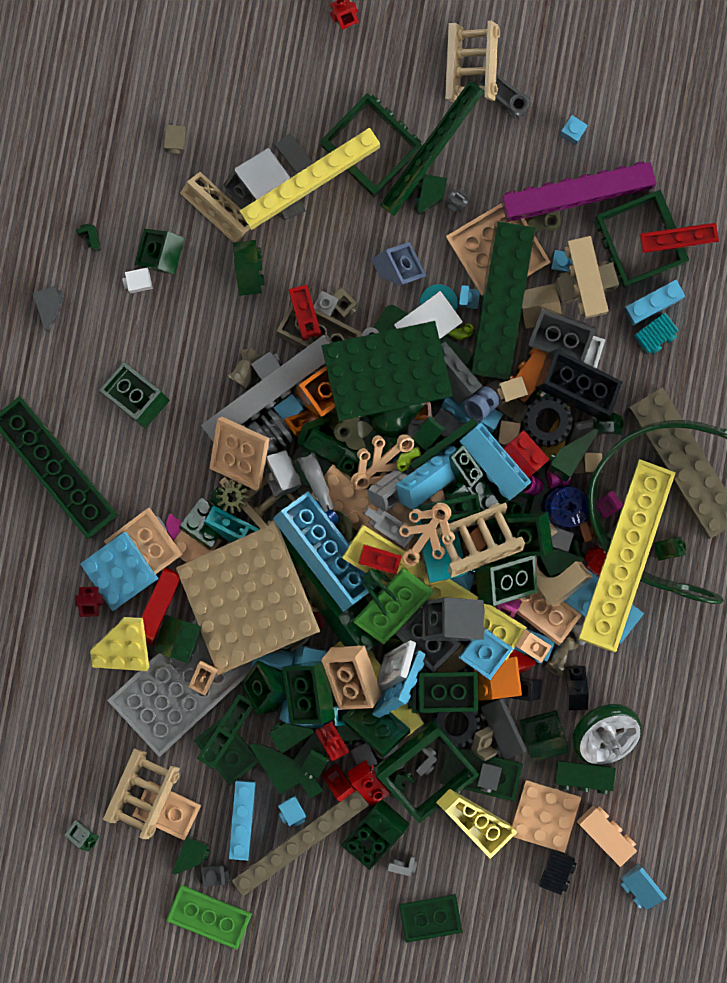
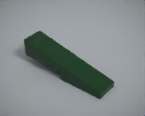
M237 694L196 759L214 769L252 710L253 706L250 700L241 694Z

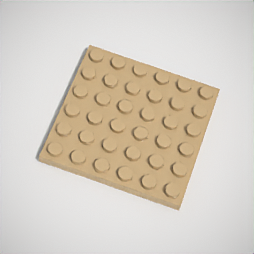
M276 523L176 567L197 623L201 626L200 630L213 664L218 669V675L320 632L281 531Z

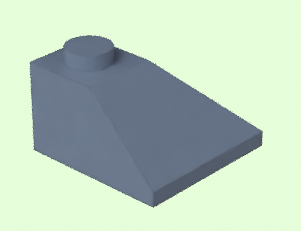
M410 242L387 249L371 259L380 277L400 286L426 277Z

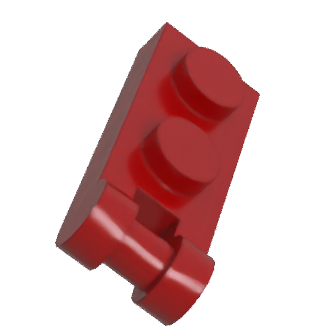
M307 284L289 289L288 292L302 341H307L310 337L314 336L316 338L321 337V330ZM312 324L313 329L306 330L305 326Z

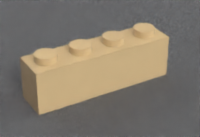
M591 236L568 241L567 247H564L566 258H570L571 261L569 272L571 277L575 278L576 284L573 285L575 296L579 295L580 303H578V310L580 315L583 314L584 319L607 314L609 310Z

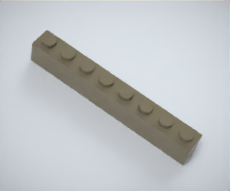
M355 790L343 801L333 805L232 879L233 884L241 895L245 896L369 806V803Z

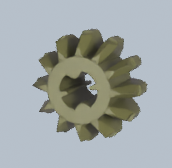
M231 481V487L225 482L226 490L219 487L218 490L223 495H216V498L223 499L218 503V506L226 504L223 511L226 512L230 506V513L234 514V507L237 508L238 512H241L242 510L239 505L247 506L242 500H248L249 496H243L242 494L248 490L245 488L240 491L242 483H239L235 488V481ZM236 492V497L238 498L236 502L234 500L232 503L229 502L228 494Z

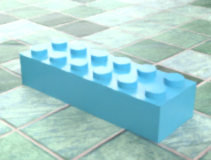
M309 491L281 510L273 518L343 612L369 593L362 585L364 583L362 577L366 573L342 559L349 547V543L333 522L330 521Z

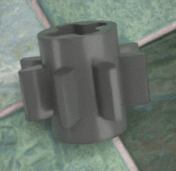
M461 189L458 192L453 190L445 201L449 204L447 209L453 213L456 210L462 212L469 202L466 199L467 193Z

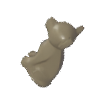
M251 346L241 350L242 360L237 363L234 372L227 375L245 389L252 378L251 364L263 356L257 354Z
M566 636L559 645L552 659H549L546 663V671L555 676L563 675V665L567 660L568 651L575 650L579 646L572 637Z

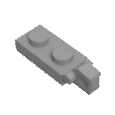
M366 507L363 512L364 515L371 519L369 524L404 548H406L414 534L408 537L401 536L399 529L404 523L384 510L378 508L375 512L371 508ZM403 528L404 532H409L407 528Z

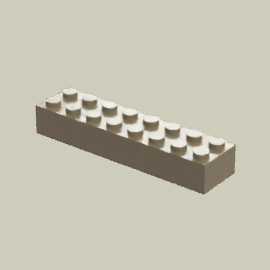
M663 387L628 408L639 428L660 421L683 420ZM665 428L644 433V437L665 469L676 472L673 483L706 537L711 539L726 530L727 490L689 429Z

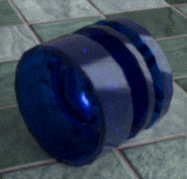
M575 487L552 488L543 497L541 511L548 512L549 520L555 526L575 527L582 524L588 516V498L581 490ZM570 504L571 508H568V510H566V506Z

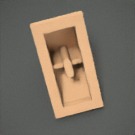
M201 660L188 687L206 695L218 669Z

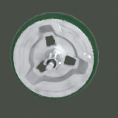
M607 704L597 707L582 717L576 725L572 736L574 750L583 761L593 765H607L619 761L627 756L638 744L642 734L641 721L638 715L625 705Z

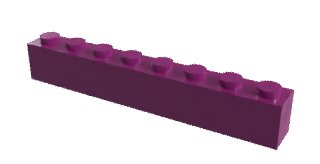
M641 161L635 163L634 166L626 167V165H623L609 172L608 170H601L596 175L583 174L574 180L566 178L556 184L548 182L538 188L530 186L524 188L521 192L509 191L503 195L501 203L506 222H511L652 190L657 183L651 162L645 163Z

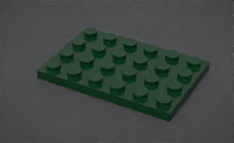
M435 321L321 345L338 422L453 396Z

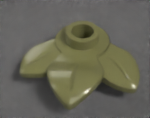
M558 211L531 217L532 219L528 222V225L535 227L537 232L545 229L554 231L559 228L561 218L557 214ZM548 219H554L555 223L550 225Z
M360 417L345 420L334 429L336 439L345 442L353 450L366 448L362 438L366 437L373 429L367 422L359 421ZM345 428L347 435L342 436L340 430Z

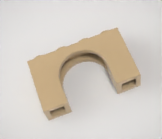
M550 522L551 536H553L558 531ZM535 556L537 587L543 593L542 597L548 605H560L592 578V575L582 562H574L560 575L553 578L548 577L540 571L537 564V556Z

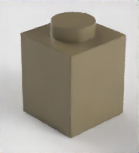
M166 125L164 149L168 151V154L180 155V152H185L187 132L185 126Z

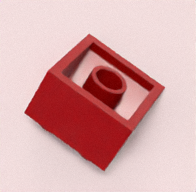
M524 430L503 448L528 478L549 460Z

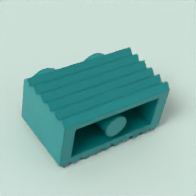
M665 312L635 334L633 338L646 355L650 352L654 355L662 349L660 346L662 343L667 341L669 344L677 338L676 333L679 330Z

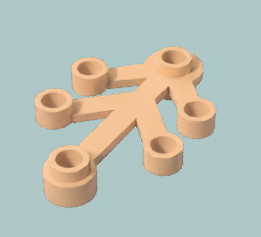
M379 435L375 436L372 439V444L374 445L372 465L367 470V461L370 459V453L365 448L357 452V457L360 460L358 472L351 478L353 488L361 491L365 490L370 484H376L385 475H388L387 472L399 471L396 466L398 460L394 463L388 462L400 451H411L414 447L412 438L409 435L399 436L397 444L381 457L385 440ZM376 472H383L379 476H373Z
M445 503L435 504L432 510L420 511L419 509H413L410 512L409 519L412 522L432 518L429 524L414 526L403 524L400 527L399 533L403 537L423 533L413 549L407 550L403 555V562L407 566H415L420 559L419 553L429 537L433 549L432 556L435 559H441L444 556L445 549L440 546L436 530L439 523L443 533V543L449 545L454 541L455 535L450 531L448 524L451 509ZM439 509L443 510L445 514H441ZM413 513H416L418 515V518H415L413 516ZM403 528H407L409 532H404ZM445 536H450L451 540H447ZM436 550H439L441 552V555H438L436 553Z

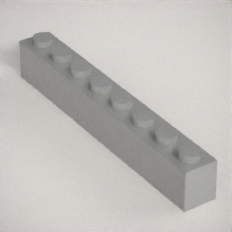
M327 334L321 336L203 423L201 426L211 440L214 442L217 419L221 416L245 427V421L249 418L253 421L261 415L260 410L264 407L268 410L276 404L275 399L279 396L283 399L291 393L290 388L294 385L298 387V385L306 380L305 377L309 374L314 375L321 370L320 366L325 363L321 345L333 343Z

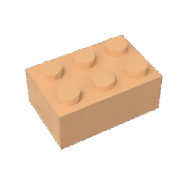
M365 646L331 647L321 659L339 709H362L375 706L382 694Z
M592 806L577 820V823L621 867L637 852L634 848L636 843L627 834L624 837L621 835L620 832L623 830L613 820L611 822L607 820L609 815L600 806L597 809Z

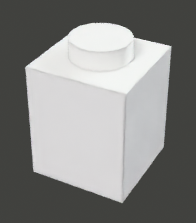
M148 268L125 272L126 278H123L124 288L128 289L130 293L153 289Z

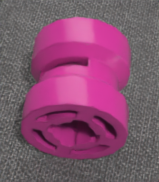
M546 471L547 483L550 488H556L558 485H570L571 477L565 482L549 471Z
M531 475L529 477L531 483L521 492L536 496L542 492L544 485L541 478Z

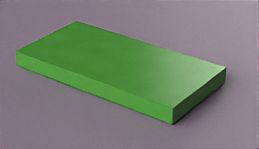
M402 568L386 585L398 597L397 601L390 597L383 589L376 595L387 612V616L383 615L374 599H372L354 618L356 625L383 645L427 601L434 591L405 568Z
M181 884L166 921L238 950L252 913Z

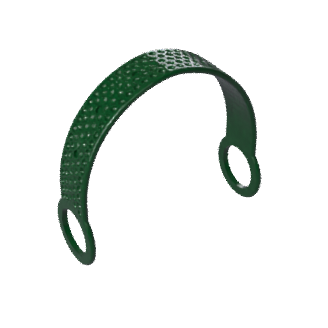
M690 420L655 422L629 433L607 452L593 473L588 492L591 524L606 554L611 541L605 533L598 513L597 484L605 464L613 453L631 439L654 430L686 428L727 439L726 428ZM643 571L640 579L645 584L695 601L709 604H721L724 602L722 596L710 590L663 579ZM684 590L694 591L708 597L692 594Z

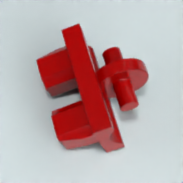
M332 721L314 731L331 762L349 752Z

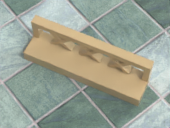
M201 172L187 181L180 194L232 242H239L244 234L250 230L248 225L244 227L238 220H243L246 223L240 213L241 209ZM199 179L205 187L199 186L196 181ZM211 194H215L219 200L212 198ZM225 207H229L233 213L228 212Z

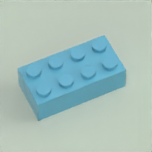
M590 571L589 573L592 575V578L564 600L582 614L584 618L586 617L598 581V577ZM633 604L619 644L623 642L644 614Z

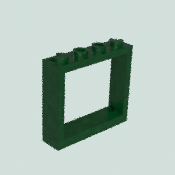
M366 93L319 143L328 154L337 149L331 141L367 105L394 129L413 149L377 186L355 165L346 169L356 181L375 197L415 157L422 147L420 144L422 141L417 135H411L407 131L408 127L402 121L397 122L393 118L395 116L393 112L387 107L384 109L380 105L381 101L378 98Z
M661 190L598 214L595 217V228L597 232L601 231L603 239H601L602 245L610 253L608 257L609 262H613L618 273L616 275L619 285L622 284L623 288L690 261L684 247L676 248L674 252L678 260L627 279L604 220L652 201L656 205L665 230L676 228Z
M435 720L373 768L377 777L418 823L429 818L434 811L441 808L436 802L449 789L460 794L463 788L468 784H472L473 780L480 776L474 765ZM439 736L466 766V769L416 808L388 776Z

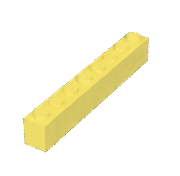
M370 128L366 129L241 209V215L250 229L253 230L379 149L380 142Z

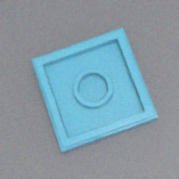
M485 628L484 640L469 641L458 657L491 680L513 648Z

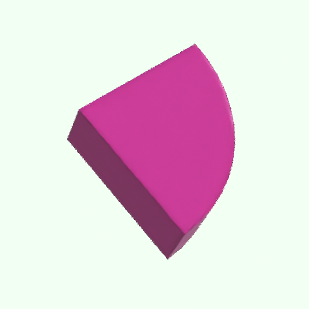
M169 514L166 527L170 537L175 540L181 532L179 526L182 522L172 514Z

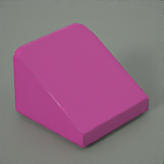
M613 490L597 501L598 510L604 519L623 507L622 502Z

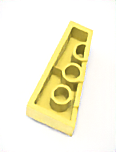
M451 789L436 802L490 859L518 832L505 820Z

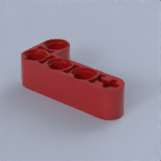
M169 568L163 569L141 617L144 623L146 644L153 646L157 638L160 625L181 581L178 572Z

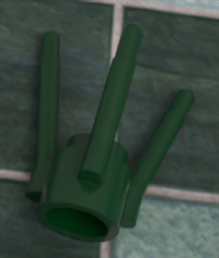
M371 568L362 577L364 581L362 585L368 590L383 615L387 616V612L371 586L375 588L378 585L395 601L398 600V597L381 582L382 579L390 582L391 579L382 574L378 569L374 570Z

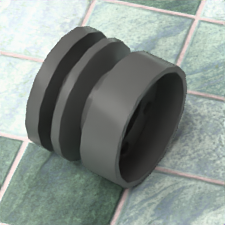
M271 409L267 411L272 418L268 421L264 415L261 416L264 423L263 426L254 421L246 427L269 438L267 456L278 453V449L275 446L277 443L284 448L287 447L282 440L285 437L290 443L295 441L289 427Z

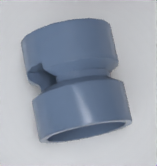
M486 386L481 387L473 396L465 401L463 405L464 411L470 419L474 418L476 422L482 421L499 405V397L493 389Z

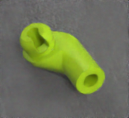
M467 323L459 329H453L448 335L458 340H463L473 334L474 327L472 324Z
M416 447L409 452L400 454L396 465L400 472L408 470L412 459L421 456L419 448Z

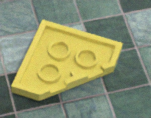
M124 617L102 640L96 643L90 651L92 667L148 671L150 666L143 618Z

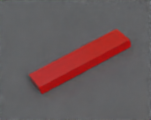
M716 223L639 234L642 253L719 242Z

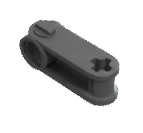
M496 74L498 92L495 95V101L505 108L506 112L512 117L520 118L527 112L531 104V98L523 92L520 93ZM485 77L481 82L478 81L476 85L485 86ZM519 101L523 103L524 107L516 109L513 104Z

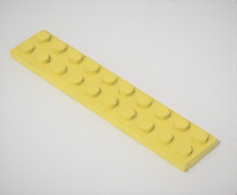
M641 459L638 460L578 640L613 653L617 651L676 472Z
M364 525L361 526L342 559L367 573L372 567L358 563L363 544L402 556L397 573L402 568H405L434 590L427 600L443 597L478 600L476 595L450 579L429 584L425 564L419 560L415 566H407L403 562V555L406 551ZM379 570L390 579L395 576V574ZM382 579L381 581L384 585H387L389 583L384 579ZM484 604V627L514 649L527 627L497 608Z

